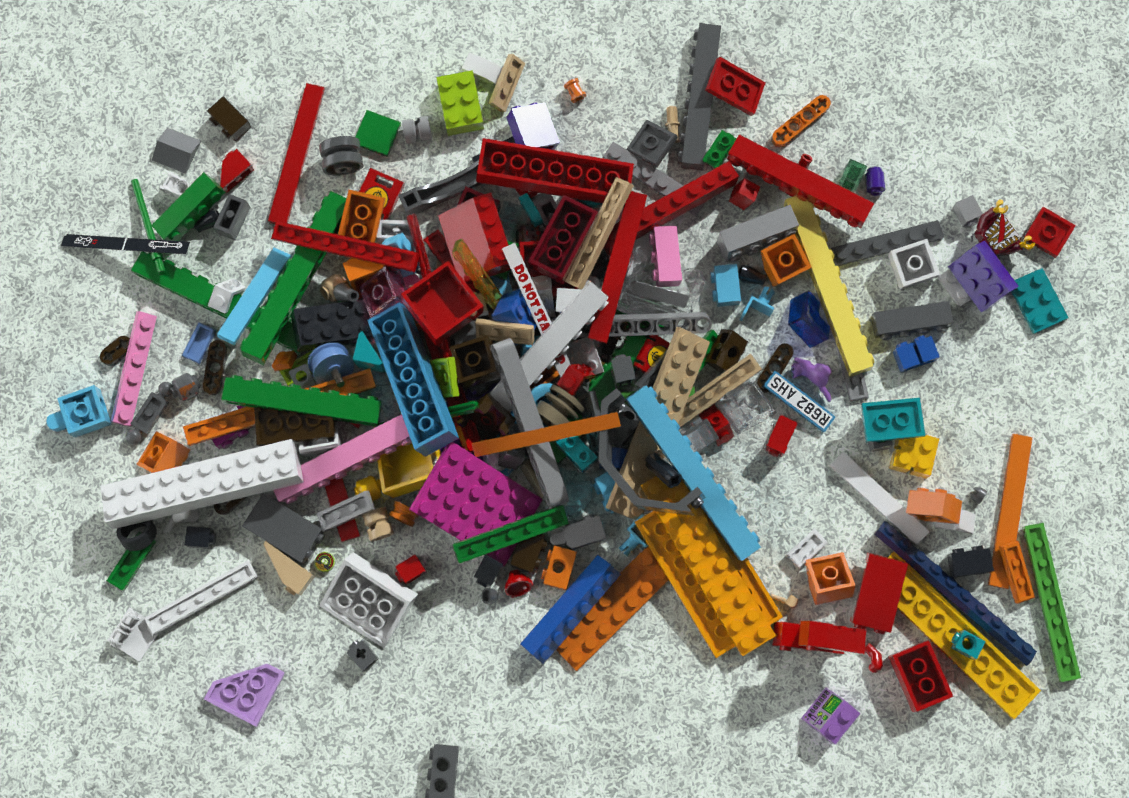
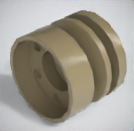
M552 385L549 388L551 393L546 392L545 394L550 403L539 401L536 405L541 421L548 427L570 422L567 419L568 417L577 420L579 417L576 412L582 414L584 411V407L573 395L556 385Z

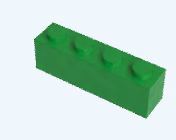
M203 172L151 226L163 240L180 241L226 192L212 177Z

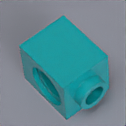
M961 630L952 637L951 643L953 645L951 649L971 660H975L978 658L986 641L965 630ZM965 638L970 641V648L968 650L962 645V641Z

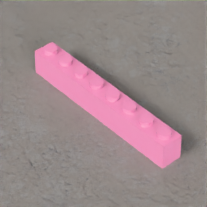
M402 414L302 464L301 470L304 483L275 489L274 493L278 502L293 503L298 500V496L309 495L314 492V488L318 486L319 488L325 487L330 484V480L334 478L336 480L347 476L346 472L350 470L357 471L364 467V463L368 461L369 463L375 462L380 459V455L384 453L386 455L397 451L396 447L411 444L412 441Z

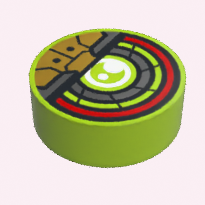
M321 552L315 558V566L322 572L332 570L335 565L333 555L328 552Z

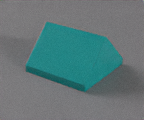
M363 331L360 332L353 356L354 363L358 368L385 373L386 370L381 359Z

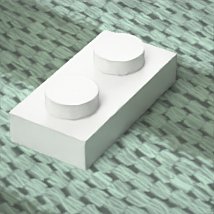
M950 269L937 277L959 308L972 300Z

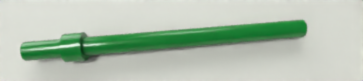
M133 179L131 184L147 238L156 240L138 179ZM152 252L151 258L153 263L156 264L158 274H165L163 254Z

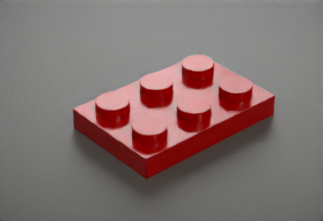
M718 57L705 91L742 112L753 116L766 82L724 58Z

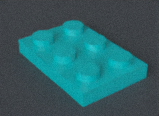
M1043 268L1014 280L1019 287L1011 293L1033 334L1069 318Z
M920 397L861 404L866 443L926 436Z

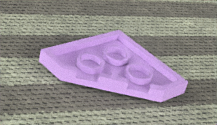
M264 664L213 681L204 700L257 727L285 672L270 664Z

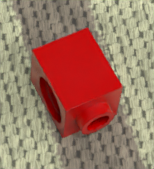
M744 178L734 186L728 201L745 210L755 202L760 187Z
M416 554L395 566L397 569L395 575L400 583L404 581L405 584H409L427 573Z

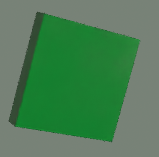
M366 110L355 137L359 139L361 148L388 157L402 124L394 119Z

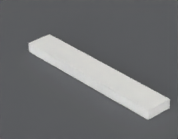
M844 451L830 465L836 473L915 546L930 532L915 517L907 514L906 509Z
M248 560L143 619L152 636L257 579L258 576Z

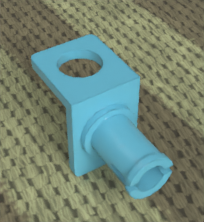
M764 287L758 299L752 296L740 317V321L743 320L749 307L770 317L774 307L769 305V302L775 291L771 288L769 294H767L770 287Z
M642 513L635 521L645 516V514ZM634 522L627 529L631 536L619 547L621 551L629 547L624 552L627 557L639 544H642L645 548L648 547L647 543L633 530L636 526Z

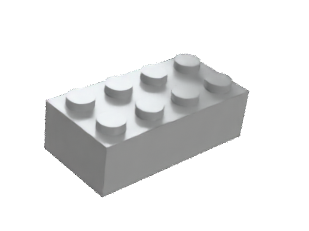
M791 205L720 231L717 244L724 261H731L733 263L740 260L741 256L748 254V256L754 255L759 252L758 249L767 248L795 234L799 223Z

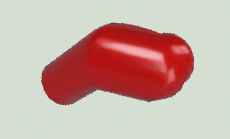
M868 643L865 646V652L871 657L869 670L872 673H877L883 667L882 655L872 644Z

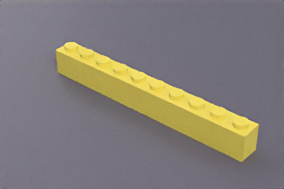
M796 196L785 199L784 207L791 205L799 223L795 236L812 267L808 271L848 375L852 377L870 371L874 364V358L871 353H868L866 348L868 346L866 337L861 335L860 321L853 314V303L851 300L848 301L846 285L840 280V269L833 262V251L831 248L828 249L826 233L822 232L820 228V217L818 214L815 215L812 203L801 201Z

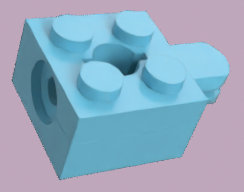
M95 385L57 398L61 411L50 414L46 420L47 426L51 430L59 432L67 429L68 434L75 438L112 425L101 389Z

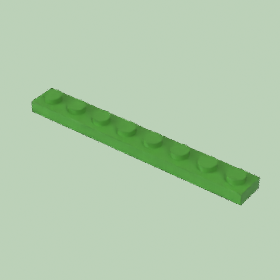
M1044 523L1024 526L1022 528L1059 682L1080 679L1081 675Z

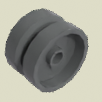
M338 136L326 139L320 143L319 150L323 158L321 163L325 174L340 176L358 172L364 167L362 155L359 154L361 146L358 138Z

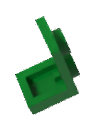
M721 130L704 156L703 162L714 169L721 166L737 138Z

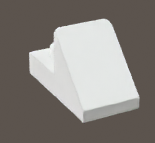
M961 509L959 524L935 522L934 527L973 534L976 514Z

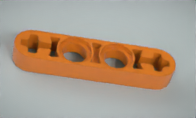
M825 95L817 96L775 130L772 135L773 145L776 147L785 146L825 114L831 105L829 97ZM819 101L821 103L823 101L826 102L825 108L824 106H821L818 108L816 112L815 108L818 106ZM811 112L813 118L806 120L803 117V113ZM796 123L799 126V130L792 131L789 125ZM786 130L788 134L784 136L783 141H777V135L782 136Z

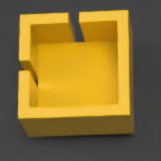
M926 435L920 438L895 440L894 449L896 450L892 453L889 469L907 473L910 470V475L927 479L932 473L940 438Z

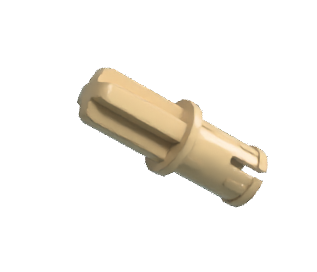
M669 106L666 108L667 123L665 127H667L668 131L677 135L678 138L675 143H679L678 127L680 123L678 122L677 107Z

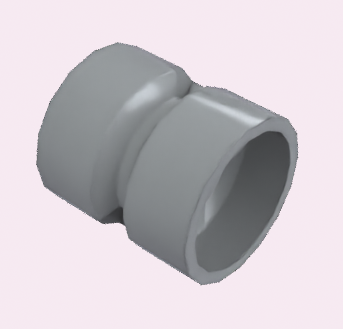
M428 116L418 117L416 121L413 119L402 120L406 144L415 143L418 139L421 141L432 140Z

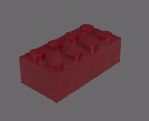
M563 195L528 261L529 268L564 284L598 215V211Z

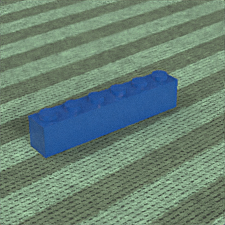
M597 555L520 645L544 664L621 574L610 563Z

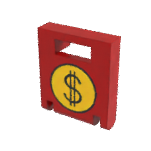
M370 168L359 192L386 198L382 215H384L383 220H389L399 199L398 195L402 193L405 183ZM379 177L392 182L391 189L377 183Z
M649 335L655 342L646 339L636 357L643 364L641 365L637 362L633 364V367L644 374L670 345L668 341L658 335Z

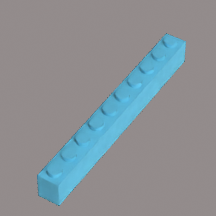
M647 385L643 386L626 398V402L672 467L682 475L681 479L691 492L698 487L706 498L703 499L702 509L738 560L743 561L761 548L758 543L760 542L759 537L754 531L752 533L749 531L747 520L743 516L739 517L735 511L738 509L731 499L727 500L724 495L726 493L725 489L720 483H715L713 480L715 476L709 467L705 469L701 463L703 458L697 451L693 452L690 447L692 445L691 441L686 435H681L679 424L675 419L671 420L669 418L667 407L663 403L659 404L656 399L658 395L652 387L648 388Z

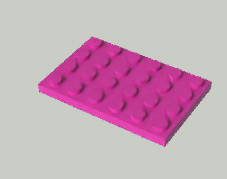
M451 442L444 448L409 510L462 541L535 514L543 499L456 443ZM518 542L486 555L502 563L503 567H505Z

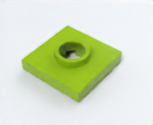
M455 357L430 360L443 397L459 396Z

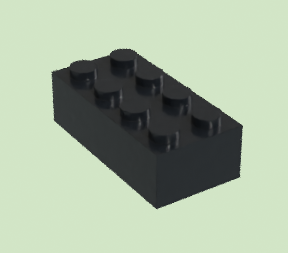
M369 299L293 309L290 315L298 352L314 350L328 342H338L343 345L356 344L358 335L362 331L369 342L374 340L367 321L373 317Z

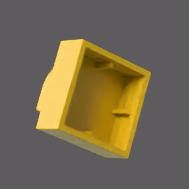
M411 443L407 446L400 445L396 447L397 451L386 455L384 453L380 455V459L377 462L382 493L395 498L420 490L439 459L441 449L425 457L417 452Z

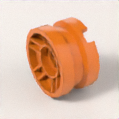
M395 501L394 509L390 511L389 516L413 527L415 524L414 520L419 515L409 510L410 507Z

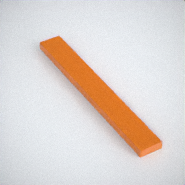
M1012 434L992 556L994 572H991L989 575V586L1009 589V581L999 546L1017 540L1033 437Z

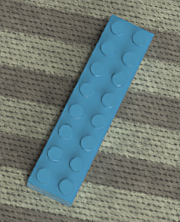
M398 302L367 321L413 447L417 452L426 457L457 440L459 436L414 318L406 306Z

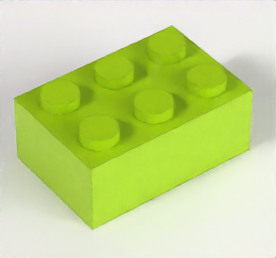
M473 70L436 77L448 136L483 130L484 124Z

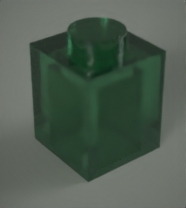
M850 159L839 184L849 191H856L867 166Z

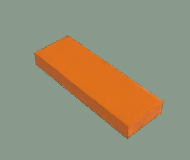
M1019 541L999 546L1014 602L1021 603L1035 598Z

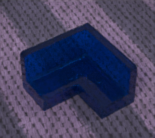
M810 290L790 300L788 325L809 348H812L829 340L830 326L819 315L820 302Z

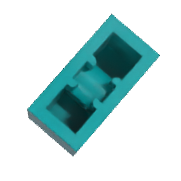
M578 436L559 439L556 442V446L583 474L597 461L598 457Z

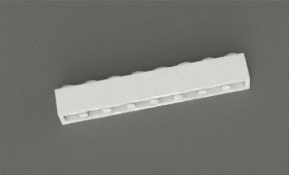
M591 281L586 284L520 358L529 386L533 382L536 384L543 377L541 373L544 369L547 368L549 370L556 362L554 358L559 353L562 355L569 348L567 344L570 340H576L582 333L580 329L585 324L588 326L595 319V312L598 309L602 311L608 304L606 300L609 297ZM501 380L489 394L510 413L512 408Z

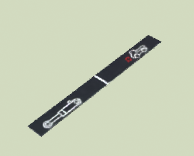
M66 234L61 243V246L172 254H187L190 242L75 234Z

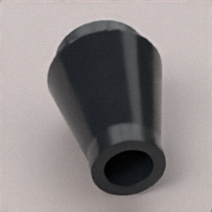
M216 208L209 209L195 223V229L200 233L213 228L220 214Z
M742 264L738 272L739 279L744 283L763 286L767 275L762 274L748 264Z

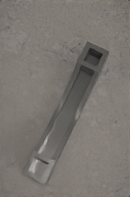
M479 160L446 179L425 186L415 187L398 195L407 215H417L463 193L465 186L473 189L484 184L476 182Z

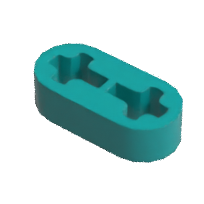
M525 193L518 197L532 225L536 228L543 224L542 217L529 195Z

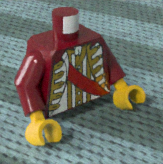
M998 200L995 208H990L980 216L974 236L979 243L986 241L995 255H1009L1023 250V247L1030 250L1035 246V243L1030 245L1025 243L1032 239L1031 236H1026L1023 242H1020L1022 238L1004 216V213L1008 211V205H1005L1003 208L999 207L1003 204V200Z

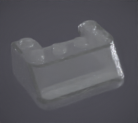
M633 248L617 309L626 314L693 312L706 283L703 272L687 268L682 272V282L679 286L660 287L689 295L685 308L631 294L630 282L632 281L656 286L652 273L643 271L647 262L646 254L641 250ZM683 319L679 321L678 326L685 327L688 321ZM662 320L659 325L667 327L669 324L667 320Z

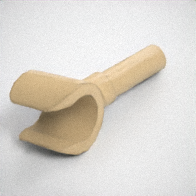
M774 594L770 595L772 599L784 603L789 608H795L799 602L793 595H790L788 599Z

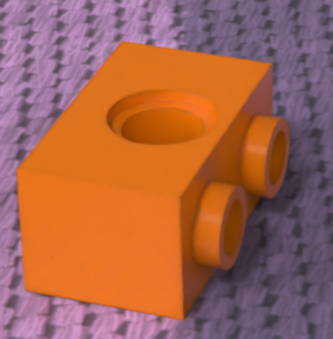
M555 545L553 550L549 549L546 559L550 561L548 569L544 568L541 579L544 580L543 584L566 591L577 552ZM555 563L563 564L564 570L561 573L553 571Z

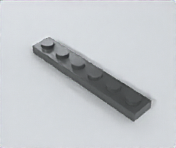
M936 220L832 247L831 249L834 254L833 262L835 266H841L887 254L891 250L928 239L929 243L941 240L944 236L939 221Z

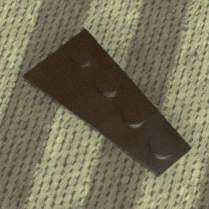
M254 407L257 446H265L292 439L294 442L335 438L333 417Z

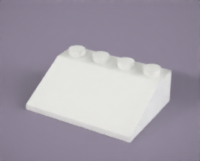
M353 552L342 562L319 606L385 648L410 610L418 594Z

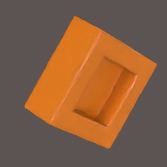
M294 350L278 353L272 364L273 369L279 371L292 368L297 354Z

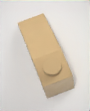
M265 541L263 545L282 583L287 586L285 590L294 596L296 593L302 595L315 576Z

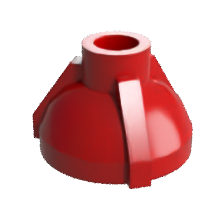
M512 570L509 572L504 590L506 595L511 598L527 594L532 589L533 582L523 573L520 574L519 570Z

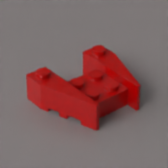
M801 621L800 624L774 622V633L776 636L773 638L772 646H779L781 651L791 652V648L837 654H844V652L865 654L866 630L840 625L835 626L830 623L817 621Z

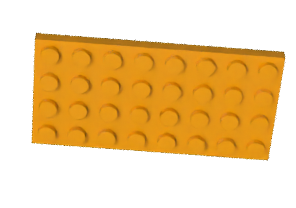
M700 506L701 511L768 623L771 625L783 618L748 558L743 561L738 560ZM652 511L635 521V525L714 657L718 658L734 648L735 644L657 513Z

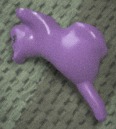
M794 358L796 363H793L791 366L793 378L798 376L807 377L819 387L826 400L831 402V395L826 389L829 376L832 373L831 368L825 364L817 363L813 365L809 360Z

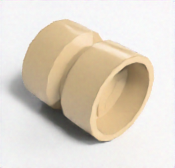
M386 507L378 508L362 515L365 526L369 527L367 533L371 542L394 534L391 523L387 522L389 515Z

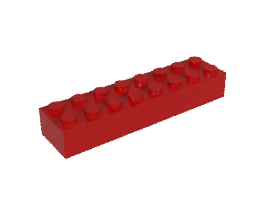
M483 138L476 182L562 197L565 195L569 198L604 203L616 177L629 183L632 182L634 164Z

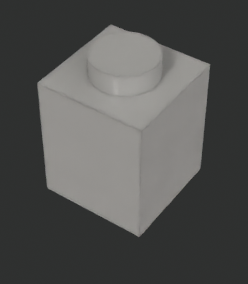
M973 195L956 202L952 207L962 227L966 225L972 227L978 224L979 218L983 214Z

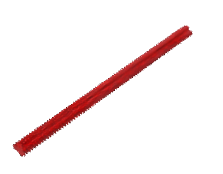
M412 214L407 216V222L410 227L411 238H413L414 249L420 254L418 264L423 279L430 274L431 268L417 216ZM446 339L440 343L443 358L452 357L451 344ZM458 381V390L460 395L463 394V392H461L462 387Z

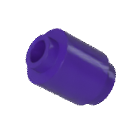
M881 167L868 168L865 174L867 193L872 196H879L886 190L884 172Z

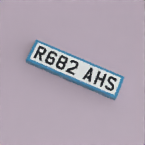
M776 371L772 372L763 385L765 389L823 433L835 419L833 414Z

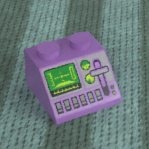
M825 688L801 719L831 744L836 745L860 715V712L834 692Z

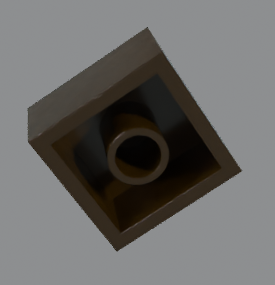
M487 335L450 347L452 357H455L458 381L464 389L501 378L491 352L493 342Z

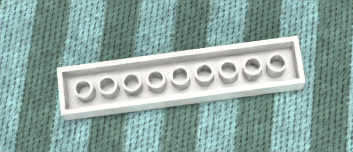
M289 439L101 485L100 488L105 523L112 529L304 483L298 448L294 441Z

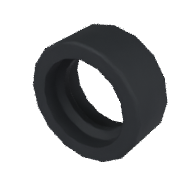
M149 520L117 528L116 533L117 538L125 549L139 551L154 541L157 529L153 521ZM146 526L140 535L127 538L134 529Z

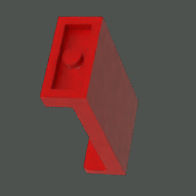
M867 552L865 558L866 565L853 617H851L850 621L854 623L856 628L866 630V627L874 629L873 632L885 635V632L891 633L908 563Z

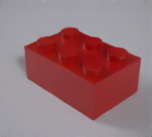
M929 640L888 656L912 712H918L954 697Z

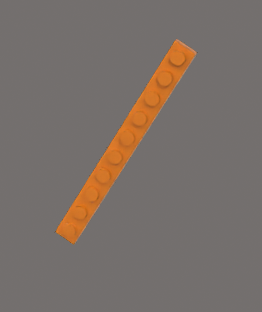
M370 369L342 377L345 383L343 387H338L335 380L312 386L321 389L320 392L328 393V390L340 392V395L346 396L348 393L358 394L376 388ZM244 407L183 426L188 445L192 446L255 426L254 408Z

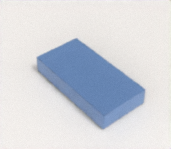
M199 322L182 357L200 364L217 330Z

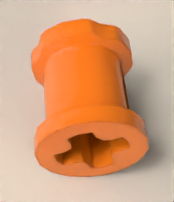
M578 78L571 79L564 84V88L568 90L572 97V103L586 97V93L582 91L579 85L580 81Z

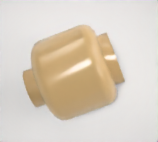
M333 274L324 279L320 287V292L324 299L332 302L338 301L333 293L334 288L340 283L349 285L348 280L339 274Z

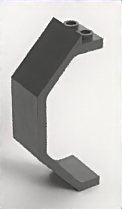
M617 388L601 401V415L614 413L616 409L626 402L624 396ZM612 428L600 431L599 462L634 506L642 510L695 516L691 509L694 508L696 510L704 503L703 499L706 498L698 487L677 503L639 498L612 464Z

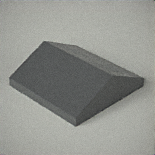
M166 128L157 140L152 161L186 174L201 140Z

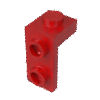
M585 363L569 365L557 385L569 394L575 395L583 381L593 378L595 374L591 372L592 368Z
M715 404L698 415L711 431L717 446L728 442L734 437L730 423Z
M780 415L764 450H767L768 454L774 457H782L788 448L787 445L797 426V422Z

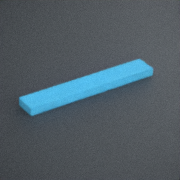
M273 247L217 333L218 338L233 345L236 344L285 268L288 260L291 258L290 254Z

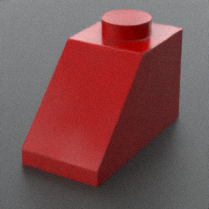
M238 149L227 153L225 159L222 160L220 186L226 194L254 171L251 163Z

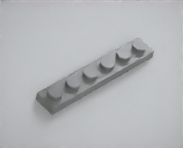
M612 142L603 155L604 159L633 163L632 177L662 196H666L684 186L615 142ZM706 202L688 212L697 217Z

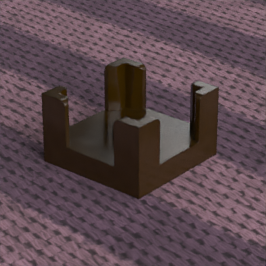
M489 393L477 400L478 404L473 410L474 413L461 415L457 420V423L464 428L471 419L483 431L478 442L493 439L500 432V437L507 435L516 421Z

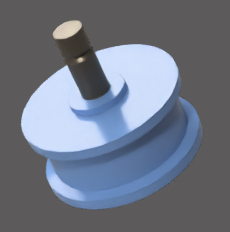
M328 342L318 346L309 355L307 362L310 371L313 373L314 380L318 384L335 380L338 387H343L345 383L342 377L352 374L354 370V362L349 356L348 350L343 344L338 342Z

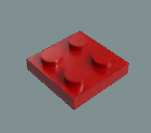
M1042 207L1023 239L1026 236H1031L1032 239L1027 242L1030 244L1035 243V247L1056 258L1076 225L1049 209Z

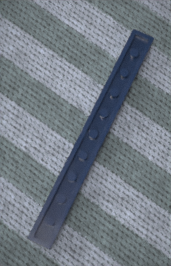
M886 521L879 526L874 535L1023 664L1027 666L1032 662L1037 651L1029 643L1025 642L1014 630L1003 623L999 617L988 610L984 604L974 598L954 578L945 573L939 565L930 560L909 539L901 535L894 526Z

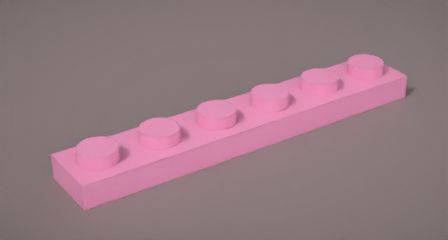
M141 311L136 312L110 422L131 426L130 423L133 420L157 318L155 315Z

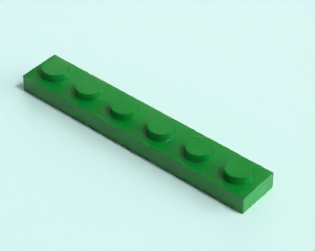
M559 505L453 543L452 547L457 562L460 564L567 525L569 522L564 506Z

